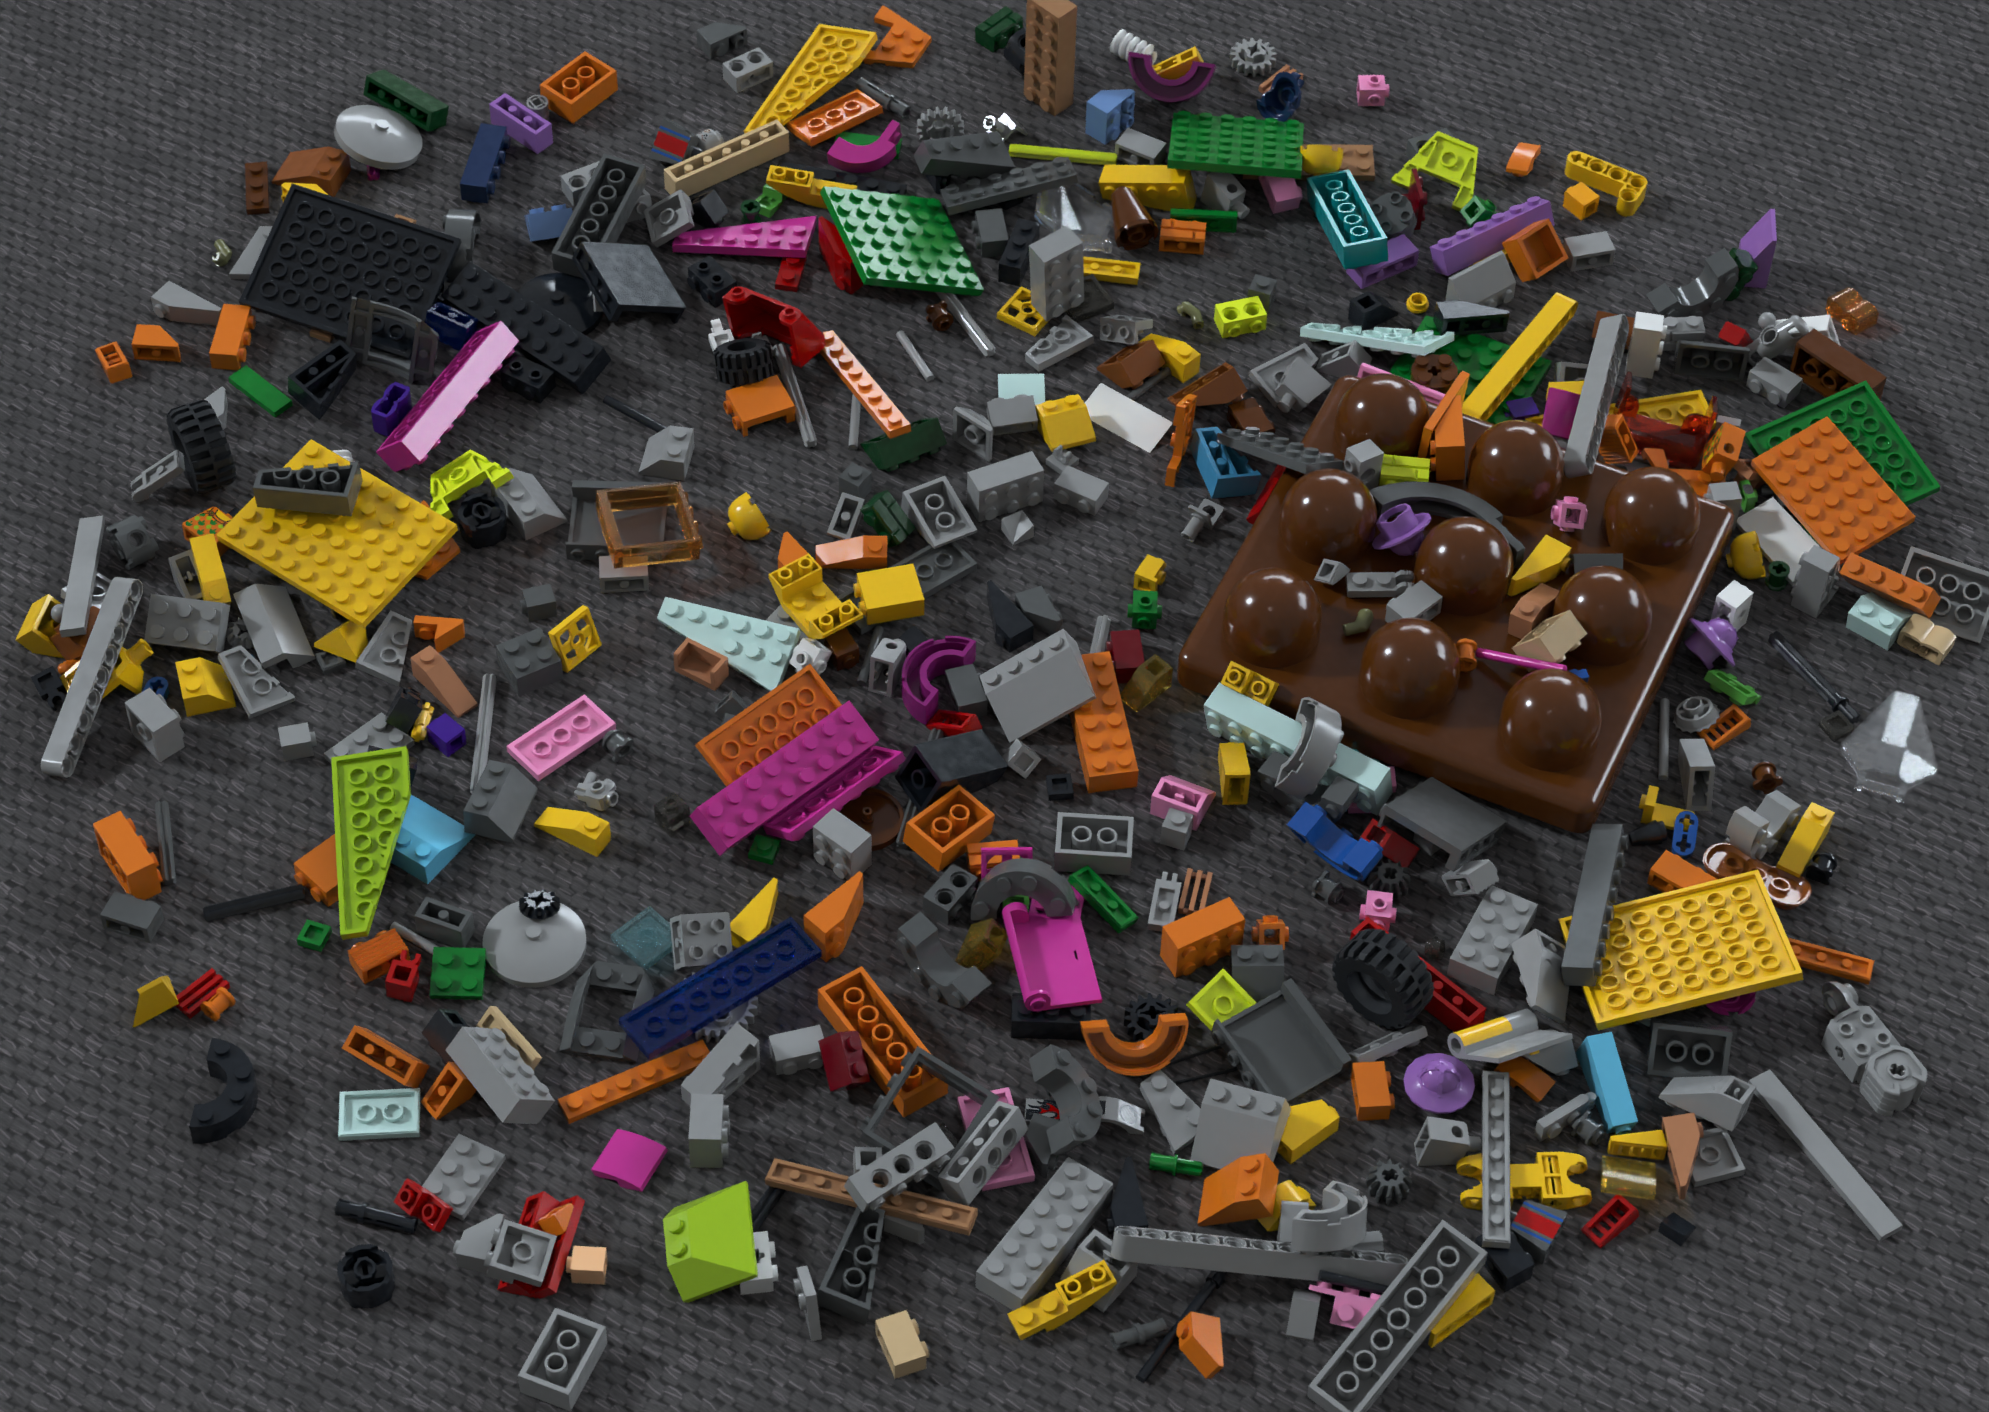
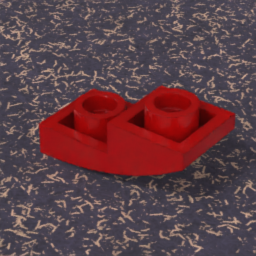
M407 1178L394 1200V1203L408 1215L418 1217L430 1229L436 1232H441L453 1210L452 1207L432 1192Z

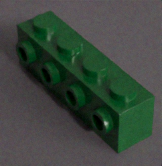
M384 69L366 75L364 96L387 109L399 113L408 121L428 132L446 126L449 106Z

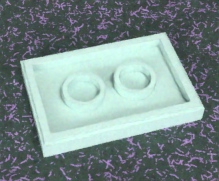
M420 1088L340 1092L339 1141L420 1137Z

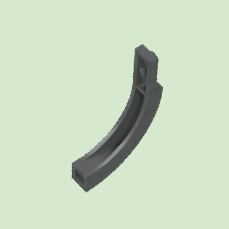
M1399 482L1370 490L1377 508V520L1385 511L1406 503L1410 505L1414 514L1429 513L1430 515L1448 519L1467 516L1489 522L1503 534L1509 543L1513 555L1514 569L1522 565L1525 547L1502 525L1503 514L1486 501L1471 493L1451 486L1430 482ZM1403 511L1393 514L1388 519L1400 515Z

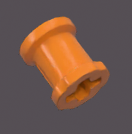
M1467 638L1460 639L1455 644L1460 657V671H1472L1477 666L1475 659L1477 643Z
M219 987L216 994L208 1002L204 1001L201 1003L200 1007L207 1017L216 1022L220 1019V1014L228 1007H233L236 1001L228 990Z

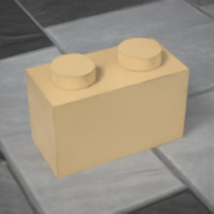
M907 1310L875 1320L876 1336L895 1379L926 1369V1358L929 1357V1351L924 1341L920 1342L918 1324L915 1319H910Z

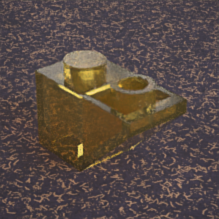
M1154 654L1136 669L1120 694L1121 700L1138 712L1171 687L1173 667Z
M993 918L971 924L955 962L965 968H971L974 965L982 972L1001 954L1008 938L1006 930Z

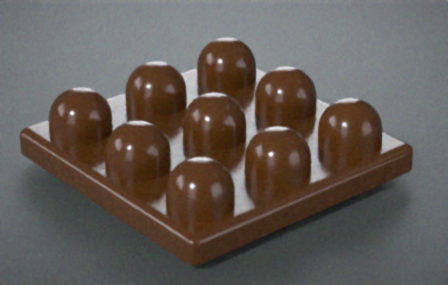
M1380 373L1363 378L1354 375L1342 376L1335 382L1301 443L1306 448L1319 449L1320 453H1332L1334 458L1343 461L1345 460L1348 447L1371 439L1384 454L1417 457L1423 428L1438 405L1426 401L1423 394L1414 384L1397 375ZM1462 413L1465 441V480L1436 481L1435 471H1431V468H1429L1428 482L1464 490L1486 501L1503 514L1502 525L1525 547L1522 565L1545 535L1571 547L1570 554L1623 553V569L1602 565L1588 567L1574 574V564H1570L1565 572L1561 571L1555 579L1543 583L1559 590L1553 610L1547 619L1571 610L1587 633L1580 640L1582 644L1571 652L1567 651L1565 653L1566 658L1559 663L1566 665L1567 671L1547 668L1528 672L1526 667L1478 658L1475 651L1476 668L1472 671L1464 672L1460 671V657L1455 645L1458 640L1467 638L1474 640L1477 643V648L1516 655L1512 647L1521 640L1508 634L1509 617L1520 598L1533 588L1512 597L1507 595L1511 579L1521 566L1514 569L1512 551L1503 534L1495 526L1479 518L1464 516L1448 519L1430 515L1432 519L1424 528V539L1414 555L1401 556L1388 548L1374 549L1372 542L1381 533L1376 525L1377 508L1370 490L1359 478L1339 469H1319L1304 474L1286 467L1182 647L1178 658V682L1189 690L1209 697L1216 686L1221 683L1230 662H1236L1279 683L1267 707L1293 720L1296 718L1301 699L1304 697H1310L1336 710L1340 714L1341 730L1344 732L1340 743L1351 749H1357L1361 754L1428 779L1433 777L1452 788L1574 833H1585L1591 830L1592 824H1595L1685 636L1691 623L1689 619L1694 617L1730 541L1735 520L1731 508L1720 502L1697 495L1687 480L1676 472L1662 467H1644L1630 472L1596 460L1592 474L1568 479L1564 472L1566 449L1561 448L1552 434L1540 425L1518 419L1492 424ZM1564 496L1579 498L1578 502L1586 505L1588 515L1583 529H1574V532L1561 531L1560 527L1553 523L1551 509L1556 504V499L1564 500ZM1567 508L1566 516L1570 514L1569 508ZM1396 517L1387 519V522L1394 521ZM1324 558L1343 563L1350 569L1349 573H1396L1400 570H1408L1414 573V581H1412L1414 585L1422 580L1443 597L1441 612L1430 621L1408 617L1387 623L1385 621L1386 605L1392 598L1399 596L1348 598L1345 576L1334 585L1316 582L1314 578ZM1368 608L1373 612V621L1366 632L1349 636L1344 635L1343 624L1355 622L1361 609ZM1586 668L1589 675L1588 683L1576 674L1569 672V670H1582Z

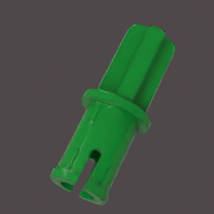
M1152 1152L1149 1170L1165 1171L1172 1173L1173 1176L1176 1173L1201 1176L1203 1163L1178 1158V1154L1167 1156Z

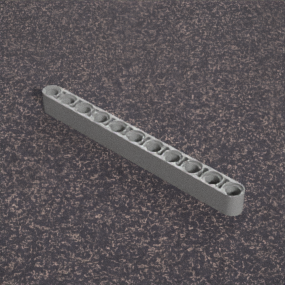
M1625 314L1606 317L1600 320L1564 455V472L1568 479L1589 475L1594 471L1629 333V324Z
M1117 1226L1115 1228L1110 1254L1112 1258L1124 1262L1319 1281V1272L1324 1270L1388 1286L1408 1263L1406 1257L1394 1253L1352 1249L1304 1255L1301 1251L1292 1250V1243L1131 1226Z

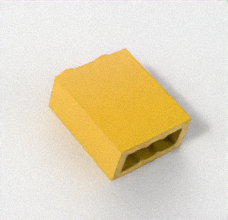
M914 564L857 573V583L853 584L855 598H860V602H858L859 610L865 616L867 625L924 615V597Z

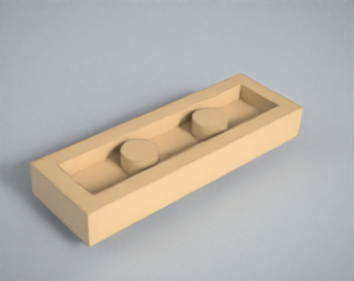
M490 1006L476 1027L497 1028L501 1030L509 1044L519 1051L520 1057L525 1064L534 1070L542 1059L540 1054L497 1006Z

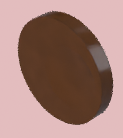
M867 788L861 792L862 795L859 798L850 800L843 805L842 810L839 812L872 835V851H876L891 845L897 840L904 813L900 803L892 795L879 789Z

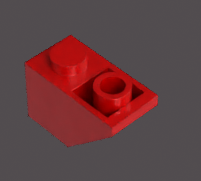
M1372 818L1361 837L1369 843L1371 840L1377 842L1384 849L1382 851L1383 856L1394 863L1400 861L1401 867H1409L1420 848L1386 826L1379 828L1377 826L1378 821Z

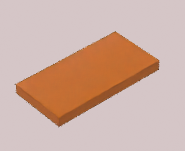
M856 89L789 121L786 125L792 134L812 147L883 113L882 105L859 89Z
M1464 371L1459 373L1425 424L1417 458L1429 459L1431 456L1430 440H1435V429L1456 395H1461V404L1463 406L1470 376L1469 373Z

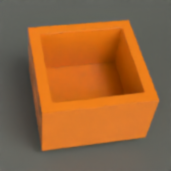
M1549 218L1533 222L1502 242L1522 282L1535 280L1568 259Z

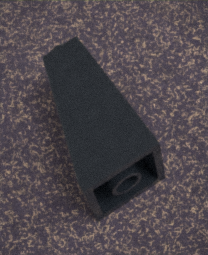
M979 729L915 744L895 775V778L918 811L922 812L957 785H961L971 794L998 782L1008 768V765L983 730Z

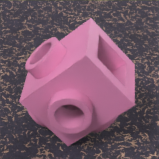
M1358 75L1356 90L1358 106H1384L1385 97H1389V84H1385L1384 75Z
M1564 496V500L1556 499V504L1552 506L1551 519L1555 525L1560 527L1561 531L1574 532V529L1584 528L1588 511L1585 504L1578 502L1579 498ZM1567 508H1569L1570 514L1568 516H1566Z
M1367 890L1366 903L1360 905L1359 919L1365 920L1369 917L1389 932L1390 923H1395L1397 908L1392 907L1393 893Z

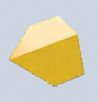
M349 620L314 642V647L356 663L368 645L366 627L362 628Z
M168 975L159 977L137 989L139 998L133 1027L139 1026L179 1004Z

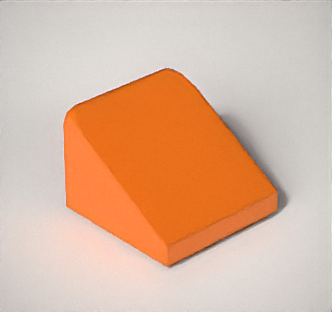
M572 1203L555 1208L541 1218L538 1224L542 1231L555 1236L563 1234L567 1229L574 1206Z

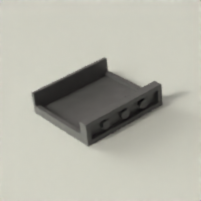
M573 480L568 542L565 544L567 559L599 561V556L647 554L648 563L663 562L669 498L668 483Z
M1430 777L1424 782H1419L1413 789H1408L1403 795L1395 797L1390 803H1385L1379 811L1380 820L1377 826L1381 828L1390 821L1395 820L1450 853L1445 867L1454 872L1495 845L1500 840L1507 821L1444 783Z
M1292 978L1283 982L1278 992L1221 1023L1219 1019L1215 1020L1211 1030L1213 1041L1226 1052L1229 1063L1237 1067L1247 1087L1286 1098L1288 1104L1347 1071L1352 1061L1351 1057Z

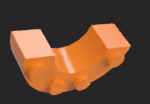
M1185 1013L1159 1015L1158 1023L1153 1033L1145 1040L1135 1043L1124 1042L1116 1038L1110 1031L1106 1019L1080 1021L1083 1037L1095 1059L1106 1066L1107 1069L1128 1076L1151 1074L1167 1066L1178 1051H1181L1188 1033V1018Z

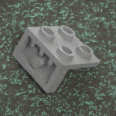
M728 912L681 914L670 918L674 970H683L693 966L732 964L734 962Z

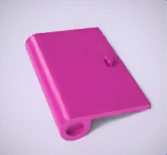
M1013 902L1003 908L1002 916L1024 1004L1028 1010L1039 1012L1042 1010L1102 1003L1099 985L1078 908L1074 909L1072 916L1047 917L1045 912L1029 914L1027 906L1021 902Z

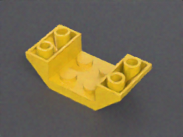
M809 553L768 574L782 608L808 638L824 639L863 618V613L850 599L842 603L823 582L822 567Z

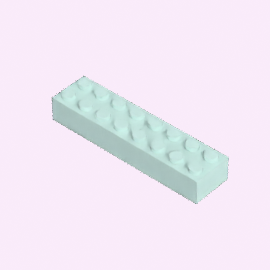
M1221 683L1216 686L1203 705L1207 729L1215 737L1222 736L1230 742L1244 743L1245 749L1249 750L1259 759L1264 758L1267 760L1273 751L1290 757L1300 740L1302 732L1301 723ZM1339 743L1335 752L1337 759L1333 766L1328 767L1319 784L1331 785L1337 776L1358 784L1359 793L1354 803H1357V807L1363 812H1371L1378 815L1382 806L1393 793L1391 769Z

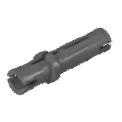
M864 77L859 78L856 82V89L882 104L889 112L893 111L903 119H907L910 116L912 107L900 101L898 96L887 93Z

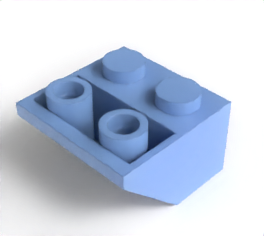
M1132 89L1101 90L1089 99L1086 108L1085 133L1105 145L1111 140L1117 139L1119 134L1124 129L1130 128L1134 122L1135 91Z
M566 204L552 206V211L544 212V207L529 210V214L524 215L530 241L560 237L573 213L572 208H566Z

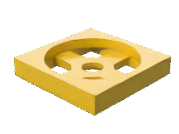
M1022 286L997 312V319L1033 336H1036L1048 323L1032 306L1031 291ZM1010 307L1019 310L1016 317L1009 315ZM1031 308L1032 312L1026 313L1024 309ZM1030 317L1039 320L1035 325L1024 322Z
M584 605L548 632L552 646L562 661V670L566 673L602 645L589 608ZM583 619L587 625L583 629L578 630L576 623ZM568 630L570 636L568 641L562 645L560 636ZM576 635H578L579 641L576 644H574L573 639ZM575 649L577 655L567 658L566 654Z

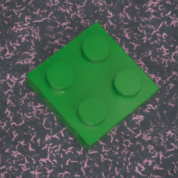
M433 947L430 999L483 1000L486 948Z

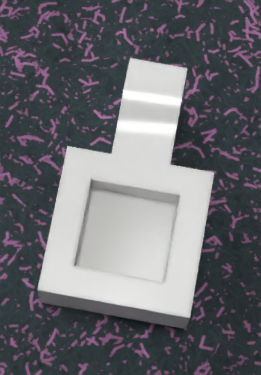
M720 319L710 320L712 333L708 334V339L712 351H714L716 347L723 343L734 340L731 329L723 330Z

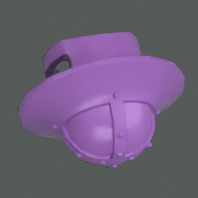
M1406 503L1397 505L1382 513L1378 518L1376 525L1381 533L1375 537L1372 545L1374 549L1388 548L1401 556L1414 555L1424 539V528L1430 523L1432 518L1429 513L1414 514L1410 505ZM1403 511L1394 521L1387 522L1388 517Z
M1720 617L1708 622H1700L1690 618L1689 620L1698 630L1684 642L1685 645L1700 658L1709 670L1714 667L1712 662L1720 655L1734 667L1735 662L1732 656V649L1738 639L1736 628L1728 620L1726 621Z
M1443 1053L1426 1054L1416 1058L1407 1067L1403 1079L1405 1092L1410 1100L1421 1109L1436 1114L1453 1113L1464 1108L1472 1099L1475 1089L1474 1077L1467 1065L1456 1057Z

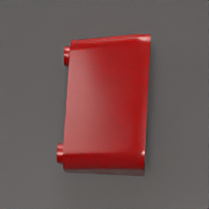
M741 286L732 288L722 297L734 340L743 339L761 332L762 336L765 334L792 345L790 347L792 364L800 368L826 345L824 334L798 308Z

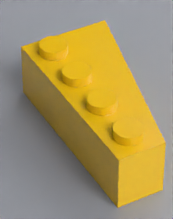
M1104 165L1098 182L1102 198L1111 200L1114 190L1124 186L1132 189L1142 205L1171 211V208L1194 209L1197 199L1191 170L1167 168V165Z

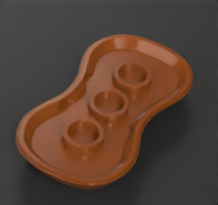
M1729 843L1713 844L1703 855L1705 870L1717 879L1759 870L1772 903L1777 908L1793 910L1805 903L1811 895V885L1803 876L1798 878L1775 866L1768 865L1758 859H1752Z

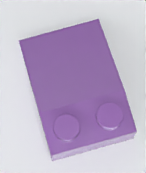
M1770 209L1740 240L1739 249L1748 251L1753 258L1752 260L1758 266V270L1754 273L1752 280L1744 287L1766 288L1777 243L1775 209Z

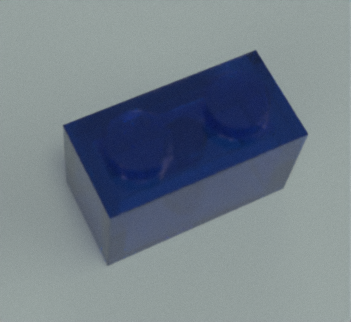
M437 302L427 310L425 323L439 334V341L452 346L456 350H461L476 332L478 319L441 302Z

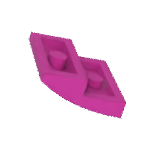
M1549 388L1542 427L1551 433L1553 437L1569 440L1580 395L1557 388Z
M617 1129L591 1170L597 1177L616 1180L620 1187L642 1192L668 1150L665 1146L649 1138Z

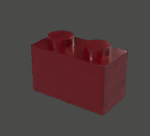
M1139 629L1110 631V641L1105 643L1106 651H1110L1117 683L1145 681L1146 666Z
M858 1031L838 1032L818 1041L830 1092L851 1090L870 1082Z

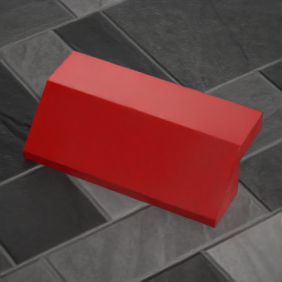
M545 1191L526 1199L519 1224L540 1231L542 1229L538 1224L539 1220L553 1209L568 1203H572L574 1207L566 1231L556 1237L541 1287L514 1279L512 1284L500 1280L498 1291L538 1299L557 1293L585 1203L584 1199L576 1195L559 1202Z

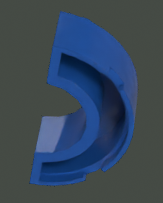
M1305 802L1288 822L1287 826L1304 844L1308 842L1315 849V854L1344 875L1356 881H1364L1382 859V851L1384 849L1373 840L1370 843L1362 837L1358 841L1355 840L1345 828L1339 829L1327 818L1326 815L1328 813L1317 804L1313 807Z

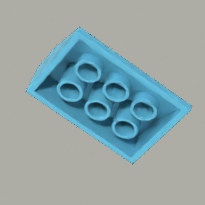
M411 795L391 863L424 883L429 884L475 834L464 832V825Z

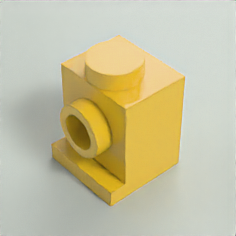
M1147 554L1134 573V588L1140 591H1157L1158 585H1162L1166 577V572H1164L1166 568L1165 561Z

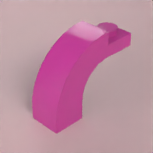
M892 120L880 138L869 145H854L838 137L827 153L828 164L852 173L873 172L886 166L897 155L896 145L902 137L900 123Z

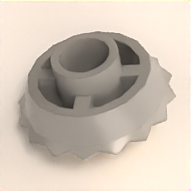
M1690 697L1682 701L1676 708L1673 723L1682 732H1701L1703 729H1709L1711 725L1716 724V719L1720 718V710L1717 708V705L1713 704L1706 697Z

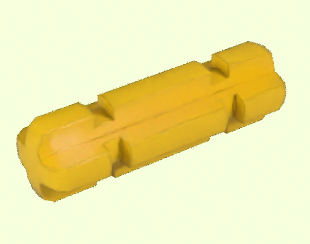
M429 702L422 704L423 709L414 723L411 737L415 739V742H420V740H425L426 726L431 722L434 707L430 706Z

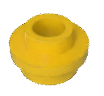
M1413 293L1407 299L1406 307L1413 313H1424L1429 308V301L1424 294Z

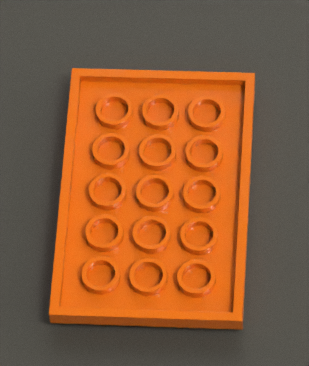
M1828 416L1751 461V466L1817 543L1824 550L1840 557V565L1845 563L1850 552L1858 555L1915 520V515Z
M808 664L697 742L695 747L727 787L842 706V704L812 665Z

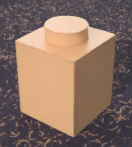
M573 1246L572 1256H567L566 1273H571L572 1283L605 1285L608 1262L606 1247Z

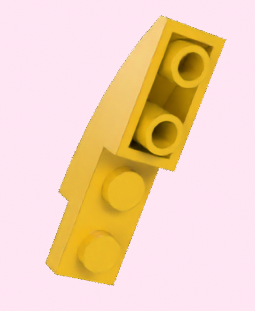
M770 165L766 179L767 185L783 195L807 205L826 209V204L820 194L823 186L857 189L856 185L814 179V172Z
M1102 1260L1056 1283V1290L1007 1315L1020 1340H1023L1043 1329L1046 1332L1051 1331L1073 1319L1108 1293L1117 1284V1281L1105 1260Z

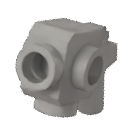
M588 772L584 782L578 783L577 790L574 791L575 796L578 797V800L586 802L588 807L600 811L606 810L609 806L614 807L619 798L618 793L615 792V783L610 779L595 781L597 775L593 772Z

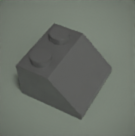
M1231 945L1229 957L1230 976L1256 1003L1281 989L1284 982L1283 945Z

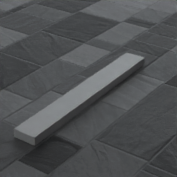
M103 515L80 518L59 629L61 637L86 634L105 527Z
M1770 1069L1748 1081V1083L1756 1086L1754 1094L1879 1242L1901 1230L1903 1225Z
M1483 1071L1482 1247L1510 1249L1509 1072Z

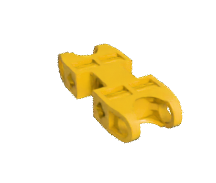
M1537 1152L1534 1164H1510V1209L1512 1208L1513 1199H1522V1196H1526V1199L1539 1198L1540 1204L1559 1210L1588 1205L1592 1201L1591 1190L1581 1187V1185L1575 1184L1568 1179V1176L1581 1174L1587 1170L1586 1158L1582 1155L1568 1152ZM1482 1153L1463 1157L1456 1163L1459 1175L1473 1177L1481 1183L1478 1186H1473V1189L1465 1190L1460 1194L1461 1205L1465 1208L1482 1210Z

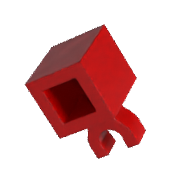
M402 950L400 961L393 959L385 980L386 996L412 1003L419 983L418 967L422 958L421 954L416 953L415 959L408 961L406 960L407 951Z

